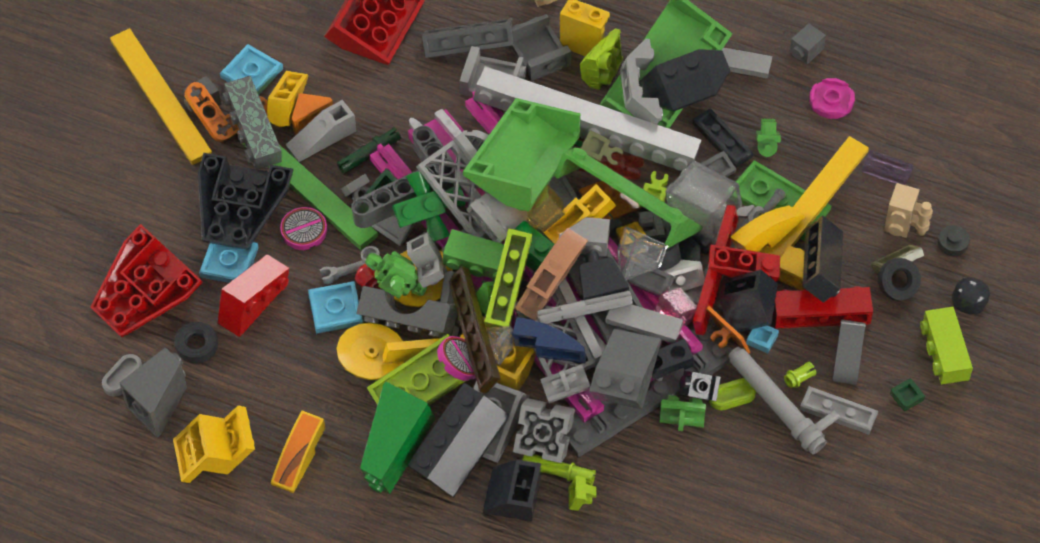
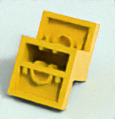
M237 406L225 418L199 414L173 439L181 482L190 483L202 471L229 474L255 450L246 407Z

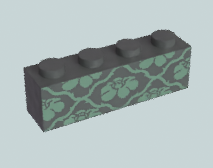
M251 76L224 83L225 93H222V98L225 106H230L231 112L229 114L233 125L237 124L239 128L237 134L240 143H245L246 145L245 154L248 162H253L255 169H261L282 162L281 148Z

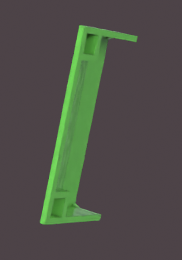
M670 0L643 39V41L650 39L651 48L654 49V59L646 70H640L638 80L640 81L656 65L695 50H722L733 33L689 0ZM620 74L599 105L633 116L625 109ZM662 109L663 117L657 125L669 129L682 109L674 112Z
M515 98L466 166L463 176L506 206L530 212L554 176L563 152L572 149L580 137L581 113Z
M575 147L563 152L554 177L558 179L582 168L671 224V231L664 245L666 248H670L702 231L703 226L682 214L679 209L669 206L587 155L584 150Z

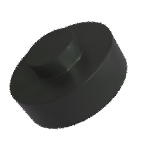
M954 225L943 228L938 238L940 250L949 256L964 254L970 242L967 231L962 227Z

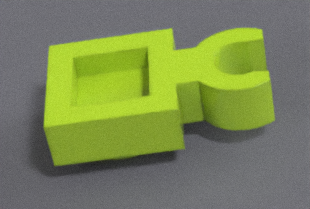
M653 171L651 174V184L645 183L643 189L665 202L668 188H665L668 185V174H665L662 180H657L656 171Z

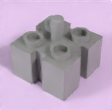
M527 398L521 405L518 424H522L524 427L522 426L516 433L513 452L533 456L536 451L542 452V459L562 463L567 455L570 437L564 436V434L567 435L572 428L575 409L555 405L551 410L545 408L546 402Z

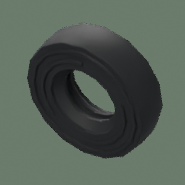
M894 258L887 261L878 273L880 290L886 297L892 300L911 298L918 291L921 284V275L918 267L906 258ZM897 270L904 271L907 276L906 285L900 289L892 284V275Z
M203 322L188 323L180 328L175 336V349L179 357L189 363H202L214 356L218 348V337L215 330ZM193 336H202L206 340L204 346L200 349H191L188 347L187 342Z

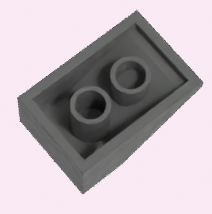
M614 329L595 369L589 390L593 397L601 401L642 409L662 340L656 337Z

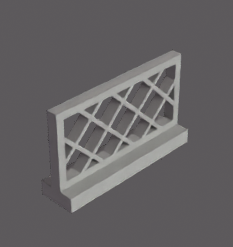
M462 132L447 145L418 164L417 169L466 232L481 238L486 232L481 230L477 233L471 226L472 219L474 218L469 213L461 212L457 208V200L469 202V206L476 200L474 198V188L482 189L472 181L459 179L460 169L464 170L477 153V150ZM451 149L456 155V163L444 161L447 150ZM429 163L438 164L439 175L431 174L425 166ZM444 166L455 168V178L443 176ZM442 181L454 183L453 194L446 193L442 189ZM458 184L470 187L469 197L458 195Z
M565 278L552 295H555L558 300L556 306L577 302ZM514 309L518 317L530 319L529 317ZM584 315L567 319L564 327L553 324V322L547 323V325L566 334L575 336L577 338L576 341L585 347L587 362L582 363L584 370L593 367L596 369L603 352ZM538 358L547 377L552 375L550 368L553 362L564 365V371L569 369V367L573 368L581 365L569 361Z

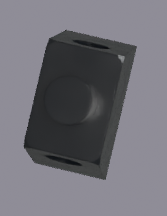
M591 251L584 256L586 263L579 266L582 301L629 291V285L613 258L600 259L596 251Z

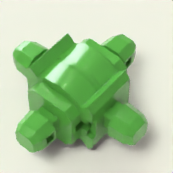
M395 251L391 255L387 253L383 259L375 253H370L366 258V265L375 270V279H377L379 284L378 287L398 299L402 294L406 296L410 290L411 293L418 296H423L426 292L427 287L423 288L418 281V272L415 270L414 263Z

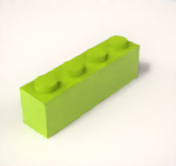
M508 228L485 318V326L488 328L509 333L532 243V234Z

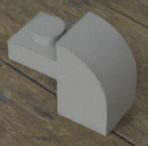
M428 232L407 242L408 256L417 268L418 281L423 288L437 284L444 278V274L447 271L446 265L443 264V258Z

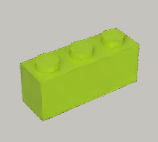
M954 307L925 311L924 319L920 322L922 335H926L928 340L926 343L928 355H932L934 360V375L939 376L941 385L970 380L973 367Z

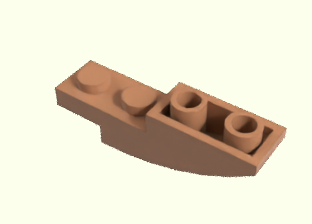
M567 228L533 275L515 309L530 319L537 321V311L546 307L588 240Z

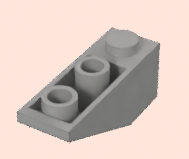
M341 100L319 113L286 144V148L300 162L356 132L355 115L345 102Z

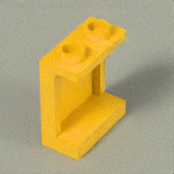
M568 0L560 12V43L563 47L568 45L572 52L586 56L604 38L605 24L610 17V13L578 0Z

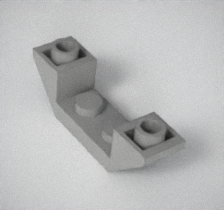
M645 39L626 57L620 68L625 109L636 118L658 124L663 117V110L659 106V99L642 98L643 90L639 86L638 80L640 70H646L654 59V49L651 48L650 39Z

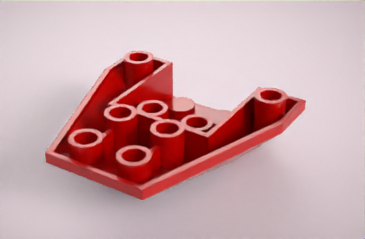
M140 224L123 242L90 308L119 336L124 337L187 300L203 281Z

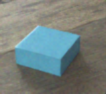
M770 326L752 329L746 344L768 354L778 337L779 330Z

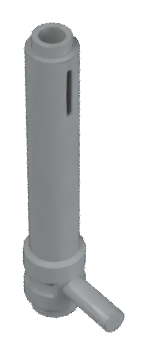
M740 347L733 349L728 356L731 364L791 430V435L797 441H801L803 449L806 452L809 451L812 455L819 452L827 443L824 439L825 435L821 431L840 418L838 413L833 410L814 424L810 418H805L745 349Z

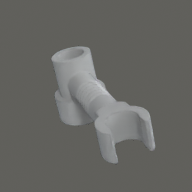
M368 246L361 251L362 261L338 268L323 267L320 269L321 275H329L322 278L323 283L328 285L341 276L357 272L365 264V260L370 253L380 256L379 250L374 246Z

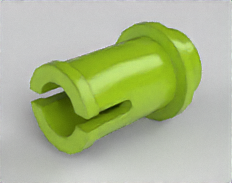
M806 362L795 370L787 371L784 376L787 386L789 388H798L800 383L815 376L816 369L810 371V369L814 368V365L811 362Z

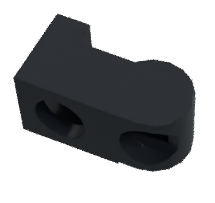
M685 339L659 349L651 376L652 379L662 378L682 368L686 370L693 367L694 357Z

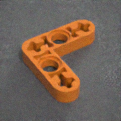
M199 82L191 83L185 90V98L215 141L224 142L236 135L239 128L237 124L233 125L230 114L226 116L223 114L203 84ZM192 88L195 91H197L198 89L200 90L201 93L199 94V98L201 99V101H203L205 98L207 100L200 107L197 106V104H199L200 102L198 97L191 96ZM259 96L267 113L268 101L264 97ZM206 106L212 107L215 112L214 117H205L203 115V108ZM230 123L231 127L225 132V136L217 134L218 126L224 128Z

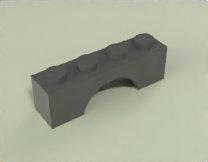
M363 286L356 314L364 316L365 322L378 324V320L385 321V326L399 329L400 325L407 326V331L421 334V330L429 331L428 335L442 338L443 334L452 336L457 310L453 305L427 300L425 305L417 312L403 314L397 308L392 294L385 290Z

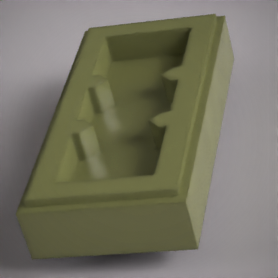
M908 245L872 262L871 266L874 272L879 273L881 267L891 259L906 258L914 261L924 256L922 248Z

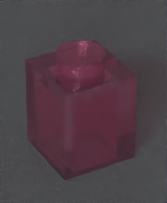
M679 287L672 291L667 290L660 295L655 312L682 319V326L690 324L698 307Z

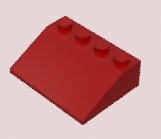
M345 0L324 37L343 50L388 65L425 0Z

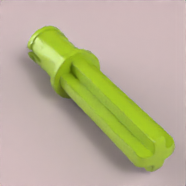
M535 454L533 456H523V461L541 463V472L567 478L568 482L574 480L576 476L586 477V484L593 485L596 470L576 466L574 462L567 464L542 459V456Z

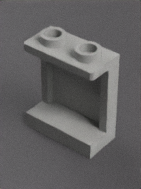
M471 46L459 81L460 95L473 97L472 92L475 91L476 84L485 66L525 79L527 66H524V58L519 57L517 63L482 57L480 56V48Z

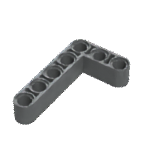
M418 126L414 129V150L422 162L444 147L430 127ZM446 151L444 161L454 162ZM429 163L425 166L431 174L439 175L438 164ZM444 166L443 176L455 178V168ZM404 176L354 200L351 206L354 224L359 228L370 227L395 215L392 205L417 197L407 178ZM442 181V189L444 191L454 186V183Z

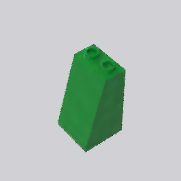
M386 381L382 387L360 469L372 490L378 493L384 491L390 494L434 423L435 417L428 403Z

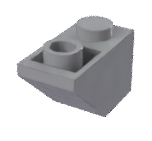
M586 217L569 228L588 240L580 254L586 255L591 251H596L599 256L607 257L610 219Z

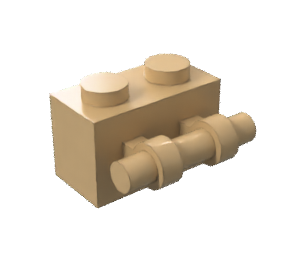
M896 183L888 207L885 232L907 238L910 226H914L919 236L925 235L930 226L929 219L932 217L933 210L929 202L917 203L920 189Z

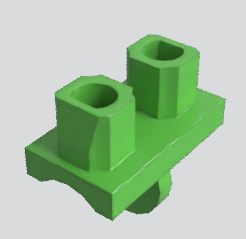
M761 118V130H756L758 151L765 157L774 155L778 148L777 142H781V135L779 131H776L777 122L775 119Z
M667 395L666 399L661 401L660 423L679 425L678 431H683L684 425L704 427L706 404H703L701 398H691L689 402L679 401L677 396Z

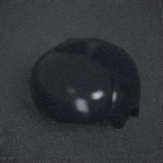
M975 277L961 279L955 286L952 294L954 306L967 314L981 313L990 298L989 286L981 279Z

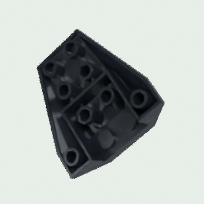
M203 153L198 171L202 241L248 250L288 192L294 172L293 168L270 165L268 172L229 165L226 156Z

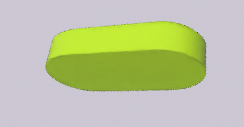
M745 378L720 384L717 400H709V403L716 410L730 409L752 402L756 397V391Z

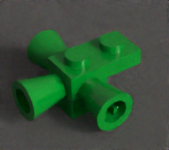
M420 171L405 176L417 197L392 205L399 227L402 228L426 220L427 232L433 242L449 237L450 233L439 216L445 213V209L448 207L435 191L431 192L430 184ZM458 184V195L464 196V193L460 185ZM454 186L447 189L445 192L453 194ZM457 200V207L466 205L465 201Z

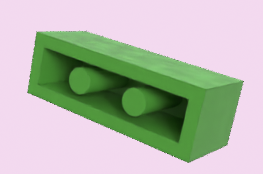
M452 229L443 252V264L453 270H459L463 266L469 268L470 274L476 277L485 276L495 281L504 244Z

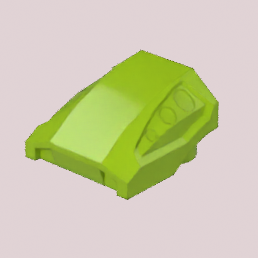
M615 28L609 32L580 63L581 78L590 88L600 90L603 84L610 85L613 77L616 76L623 61L620 29Z

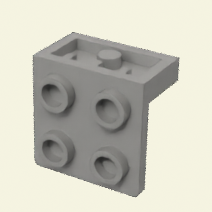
M488 192L472 202L466 209L494 242L502 243L506 239L508 228L515 229L520 223L527 221L533 215L531 211H521L506 206Z

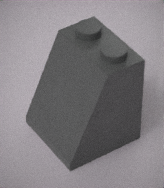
M166 347L119 382L126 407L157 438L162 434L187 388L185 381L186 373L182 369V359L177 353L174 352L172 354Z

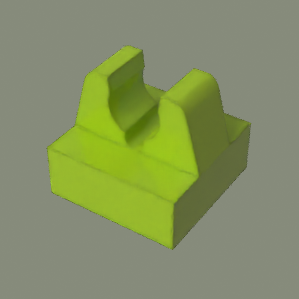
M576 476L568 487L569 509L578 511L583 504H592V498H596V487L586 484V477Z

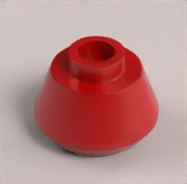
M366 263L363 264L356 272V283L361 287L366 286L381 290L378 287L377 279H375V270L369 268Z

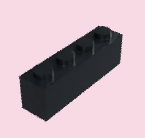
M822 215L806 228L802 287L824 303L830 297H835L841 289L843 231Z

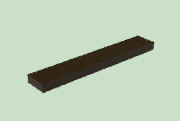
M461 266L448 282L479 391L487 394L501 378L469 268Z

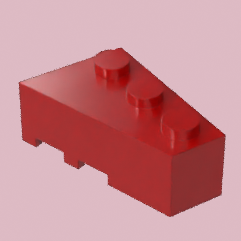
M267 254L223 287L217 323L240 337L277 295L287 287L289 267Z

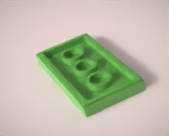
M754 160L728 190V196L745 206L754 205V207L761 206L763 208L774 195L777 188L782 189L786 196L774 208L777 209L784 206L793 207L806 190ZM827 203L812 224L822 215L825 217L830 212L831 205ZM806 231L800 237L803 241L806 239Z

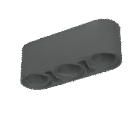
M841 319L833 382L857 385L866 323Z

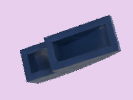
M516 317L513 330L515 346L535 348L538 358L586 363L585 347L574 338L547 324Z

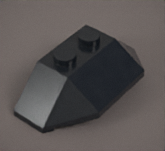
M698 49L656 65L639 81V86L642 87L643 98H658L659 106L662 109L674 112L716 96L731 71L722 50Z

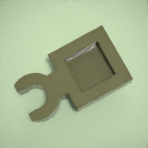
M589 130L580 148L587 155L601 161L603 155L606 156L607 161L613 165H617L618 162L611 158L612 153H623V150L618 147H608L611 140L592 130Z

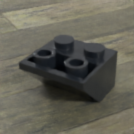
M761 269L723 279L719 301L726 322L738 333L771 325L778 283Z
M516 459L492 467L483 513L532 521L541 482V463Z

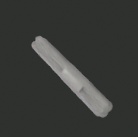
M623 291L537 311V318L539 322L547 324L632 304V295L630 291Z

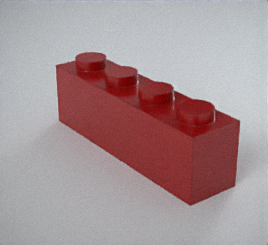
M854 286L852 288H841L835 297H830L824 303L806 289L777 291L773 310L775 329L840 326L841 319L871 324L873 307L870 287Z

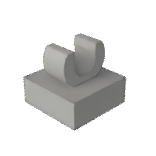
M366 174L341 188L345 197L352 193L354 201L359 198V191H362L364 194L368 191L369 188L364 185L370 181Z

